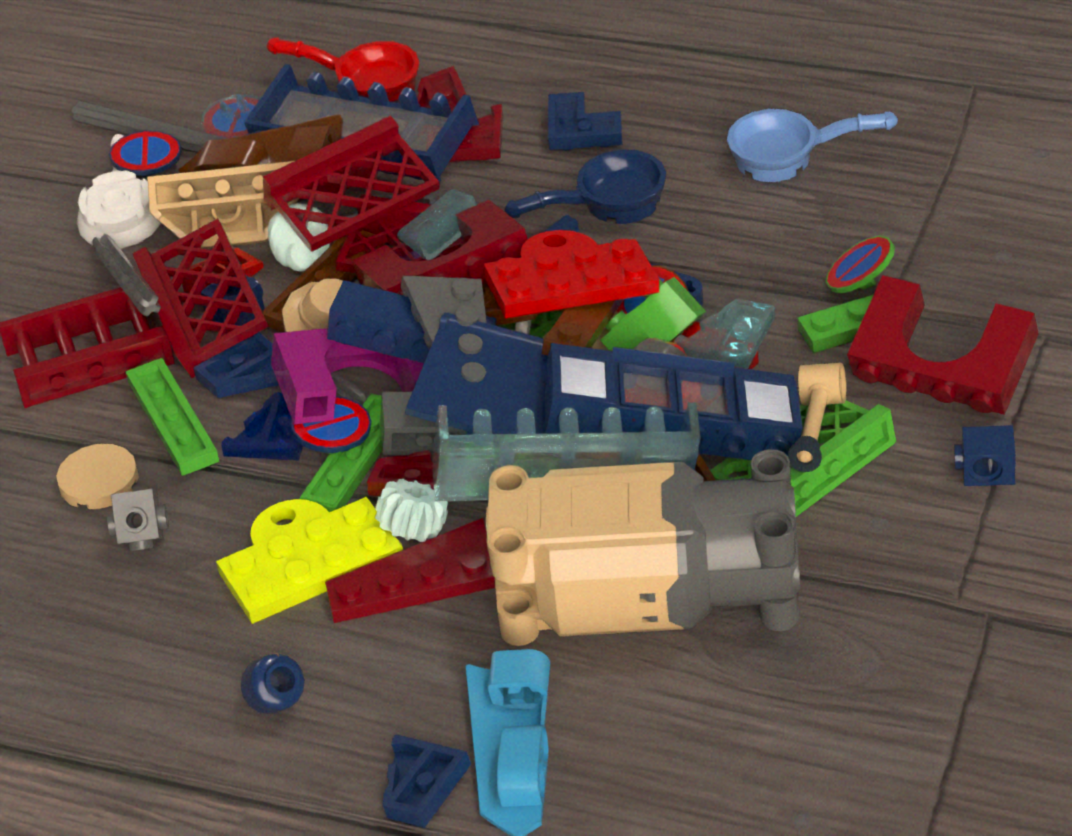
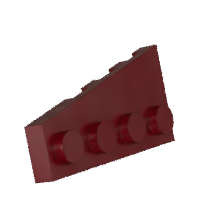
M483 518L326 581L325 584L334 623L496 588L495 577L491 571L487 531Z

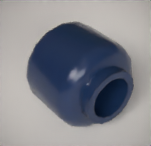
M274 653L265 655L247 666L241 678L240 688L244 700L251 708L260 713L273 714L286 710L298 702L304 691L305 680L303 671L295 660L287 655Z

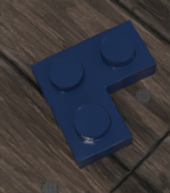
M584 92L548 94L549 149L571 150L583 147L623 145L621 111L585 113Z

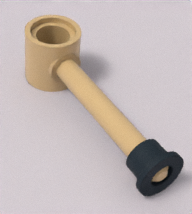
M843 363L800 365L798 387L800 401L803 406L809 407L802 435L790 447L788 452L790 465L798 471L811 472L821 464L822 454L817 440L825 407L829 404H844L846 401L847 387Z

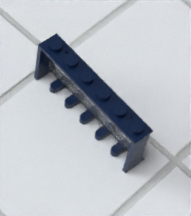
M289 64L283 65L244 122L248 134L340 114L343 119L342 139L391 115L399 125L400 136L439 182L441 181L440 175L472 125H479L470 95L463 94L451 112L447 98L441 93H435L429 102L430 109L420 107L415 91L408 87H405L398 96L400 103L389 101L384 86L378 82H373L368 89L369 98L359 96L353 80L348 77H342L337 85L338 92L329 91L324 77L316 71L312 72L306 81L308 87L299 86L293 69ZM396 150L382 157V160L402 163L403 156ZM379 170V172H383L385 174L399 175V173ZM406 174L404 175V176H406V177H411V178H415V179H417V180H422L421 177L412 176V175H406Z

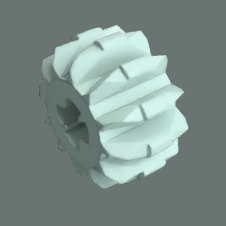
M399 479L397 482H387L385 489L382 490L375 508L377 510L375 519L380 522V528L391 531L394 537L401 536L407 541L409 539H416L420 542H425L426 538H434L441 531L448 513V502L443 498V493L439 490H432L430 484L423 485L418 483L417 480L408 482L404 479Z

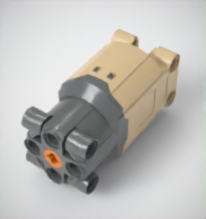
M768 449L755 454L751 460V478L704 481L702 475L684 462L550 470L544 477L528 478L527 472L523 468L507 465L496 469L490 475L489 500L486 508L487 545L491 571L495 577L497 612L501 636L510 645H527L538 637L539 630L549 629L555 631L559 636L693 629L712 612L711 607L759 605L762 624L773 631L789 630L799 620L798 592L800 591L795 494L794 487L791 486L790 460L784 452Z

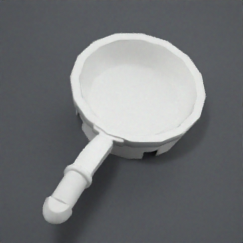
M121 134L115 135L112 138L111 147L124 136ZM113 167L112 172L99 175L93 179V186L88 191L85 186L80 192L77 225L80 235L90 245H93L92 240L94 237L101 239L104 234H107L120 249L130 247L150 237L161 224L150 214L148 182L144 178L143 181L137 179L136 174L133 172L118 171Z

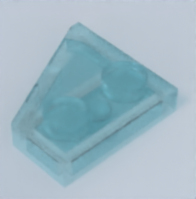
M737 298L724 306L718 314L711 315L700 322V331L689 338L680 335L675 339L674 343L684 349L687 357L732 362L736 367L748 369L775 319V306Z

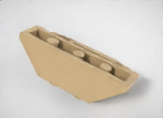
M294 161L147 177L150 214L179 239L219 219L232 246L265 243L269 240L268 225L270 219L278 210L274 209L271 211L264 202L263 176ZM299 198L287 203L288 206L295 204ZM216 234L205 240L201 249L213 248L218 235Z

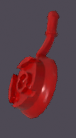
M272 38L266 45L267 49L274 55L278 53L296 56L297 58L306 57L330 70H335L339 82L342 77L352 79L358 95L369 98L367 91L373 82H378L384 86L390 102L397 100L405 87L415 90L416 87L415 79L420 65L417 53L407 45L394 41H375L362 44L347 51L339 58L317 47L306 45L303 41L294 42Z

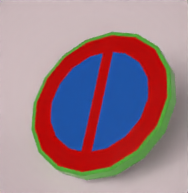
M875 236L867 238L845 251L832 264L827 273L826 283L831 291L845 293L857 288L863 290L875 286L876 281L874 278L888 266L894 256V244L888 237Z

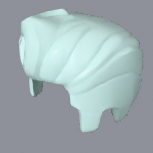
M296 203L295 205H289V207L306 210L307 204ZM313 207L312 211L322 213L319 209ZM279 211L270 219L268 225L269 245L276 260L284 267L304 272L330 246L329 243L311 252ZM309 221L307 229L314 237L328 230V224Z

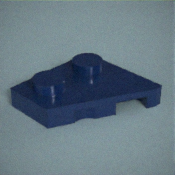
M396 734L391 744L394 750L393 764H388L387 779L389 785L384 791L382 806L388 819L425 828L468 770L471 762L467 751Z

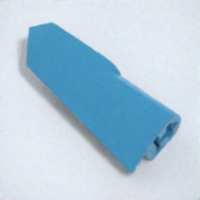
M531 649L493 652L490 669L470 664L466 665L480 814L510 836H526L542 825L548 765V738L545 728L550 660L543 652Z

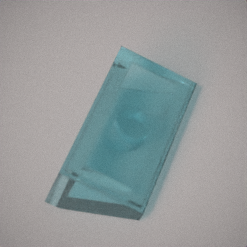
M451 189L398 231L397 235L399 239L426 260L434 259L461 237L455 214L478 204L473 195Z

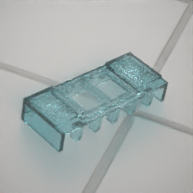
M689 402L687 404L681 432H665L663 411L658 407H650L645 416L646 432L622 433L620 411L614 407H609L603 412V433H579L577 412L572 408H564L560 412L559 418L560 433L536 434L534 413L530 409L523 408L518 411L516 417L517 434H492L491 414L485 409L476 410L473 415V435H449L447 406H438L432 461L435 501L489 500L490 475L496 469L507 465L523 468L527 472L528 478L544 477L550 470L671 462H684L695 470L701 439L697 403Z

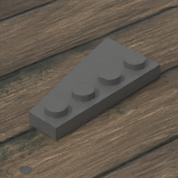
M402 275L401 290L404 296H408L412 304L411 312L415 321H419L423 328V339L428 350L431 348L438 332L440 317L445 312L454 314L458 323L462 326H470L477 321L487 323L481 279ZM463 334L458 340V348L466 354H477L482 349L483 341L475 334ZM468 362L462 366L461 375L469 382H480L486 376V369L479 363Z

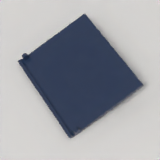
M445 312L440 317L438 332L410 396L405 414L465 430L469 437L515 449L516 445L574 460L581 438L545 434L544 375L548 356L542 354L544 339L480 321L470 326H462L458 323L454 314ZM470 333L479 336L483 341L481 351L477 354L462 352L458 348V340L461 335ZM468 362L479 363L485 367L486 376L480 382H469L461 375L462 366Z

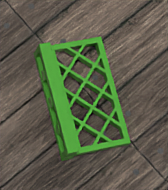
M847 400L844 404L826 405V407L835 412L824 413L821 426L835 424V429L819 432L817 441L819 444L825 443L820 446L822 454L820 466L811 472H801L793 467L790 468L791 486L794 487L796 517L896 443L892 415L889 408L878 404L869 411ZM801 404L800 412L802 426L804 427L809 406ZM853 422L848 427L841 428L842 423ZM728 457L710 471L716 480L751 478V460ZM748 470V475L728 477L732 472Z

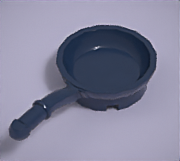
M638 150L610 151L588 160L579 170L577 190H552L543 193L536 191L533 195L509 201L504 210L510 217L519 218L522 214L539 208L544 209L546 205L586 203L590 213L599 220L607 222V216L616 218V224L632 223L650 216L656 210V202L659 201L660 203L661 192L664 188L666 171L662 162L651 154Z

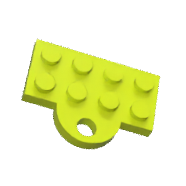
M367 497L332 512H328L326 508L316 502L295 499L279 502L261 512L251 527L252 546L216 561L220 576L253 624L327 592L326 581L403 550V547L398 539L392 536L391 531L380 528V522L375 519L377 510ZM285 519L293 520L291 523L286 525L276 524L279 521Z

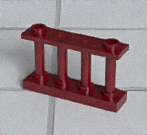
M121 287L0 322V335L6 355L10 356L19 353L24 366L13 370L24 408L127 378L125 371L160 358L164 360L167 366L175 364L170 341L164 326L151 329L146 316L141 314ZM131 320L136 334L113 340L109 326ZM94 331L99 345L76 351L72 337ZM57 342L61 356L38 362L34 348Z

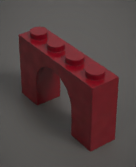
M487 200L455 214L464 245L452 253L426 261H408L399 257L385 245L353 259L352 263L360 285L404 295L401 290L402 275L481 279L482 285L487 283L484 278V263L496 262L506 257H521V247L528 240L525 227L493 202Z
M882 275L847 353L853 375L867 383H876L878 381L893 385L905 393H914L916 391L931 395L943 403H952L954 401L969 405L981 413L995 412L1005 415L1039 334L1035 313L996 303L983 335L973 350L963 357L952 361H928L920 358L908 348L911 336L925 307L920 284Z

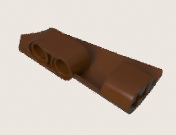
M335 114L229 139L208 140L204 143L201 150L178 171L179 173L296 161L340 140L342 137L343 119L340 114Z

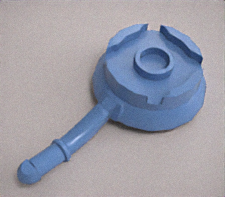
M765 109L751 112L739 118L729 128L727 143L733 156L736 158V164L740 172L744 175L745 170L752 173V179L757 181L778 182L796 176V169L803 166L804 170L808 166L810 152L815 145L827 142L850 131L858 130V132H862L863 130L884 128L890 130L895 127L898 118L892 112L872 115L857 114V117L843 119L817 130L811 121L799 113L785 109Z

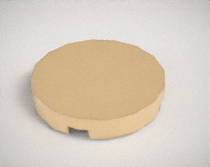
M95 444L83 447L70 454L60 464L56 478L61 497L70 505L78 507V503L87 505L88 509H101L112 506L111 494L133 491L131 486L135 482L137 483L139 475L134 456L127 449L114 444Z

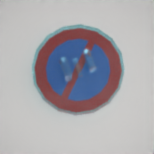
M237 94L218 99L210 104L202 113V128L205 133L225 138L247 135L248 131L244 122L261 98L254 95Z

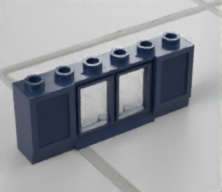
M555 343L550 345L544 375L545 434L752 460L755 454L768 449L779 450L788 456L790 447L801 437L803 426L794 375L734 367L732 362L613 347L612 351Z

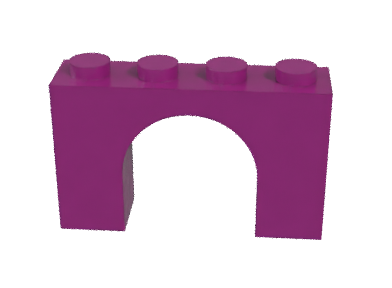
M328 328L274 333L271 366L294 424L334 420L337 388L331 376L332 372L356 366L374 368L394 378L403 392H413L424 363L402 359L327 339Z

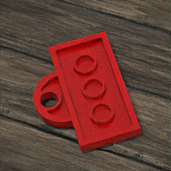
M553 230L536 234L526 240L521 247L520 258L506 257L496 262L484 263V278L505 319L659 293L660 279L636 239H617L612 243L598 245L591 237L569 230Z

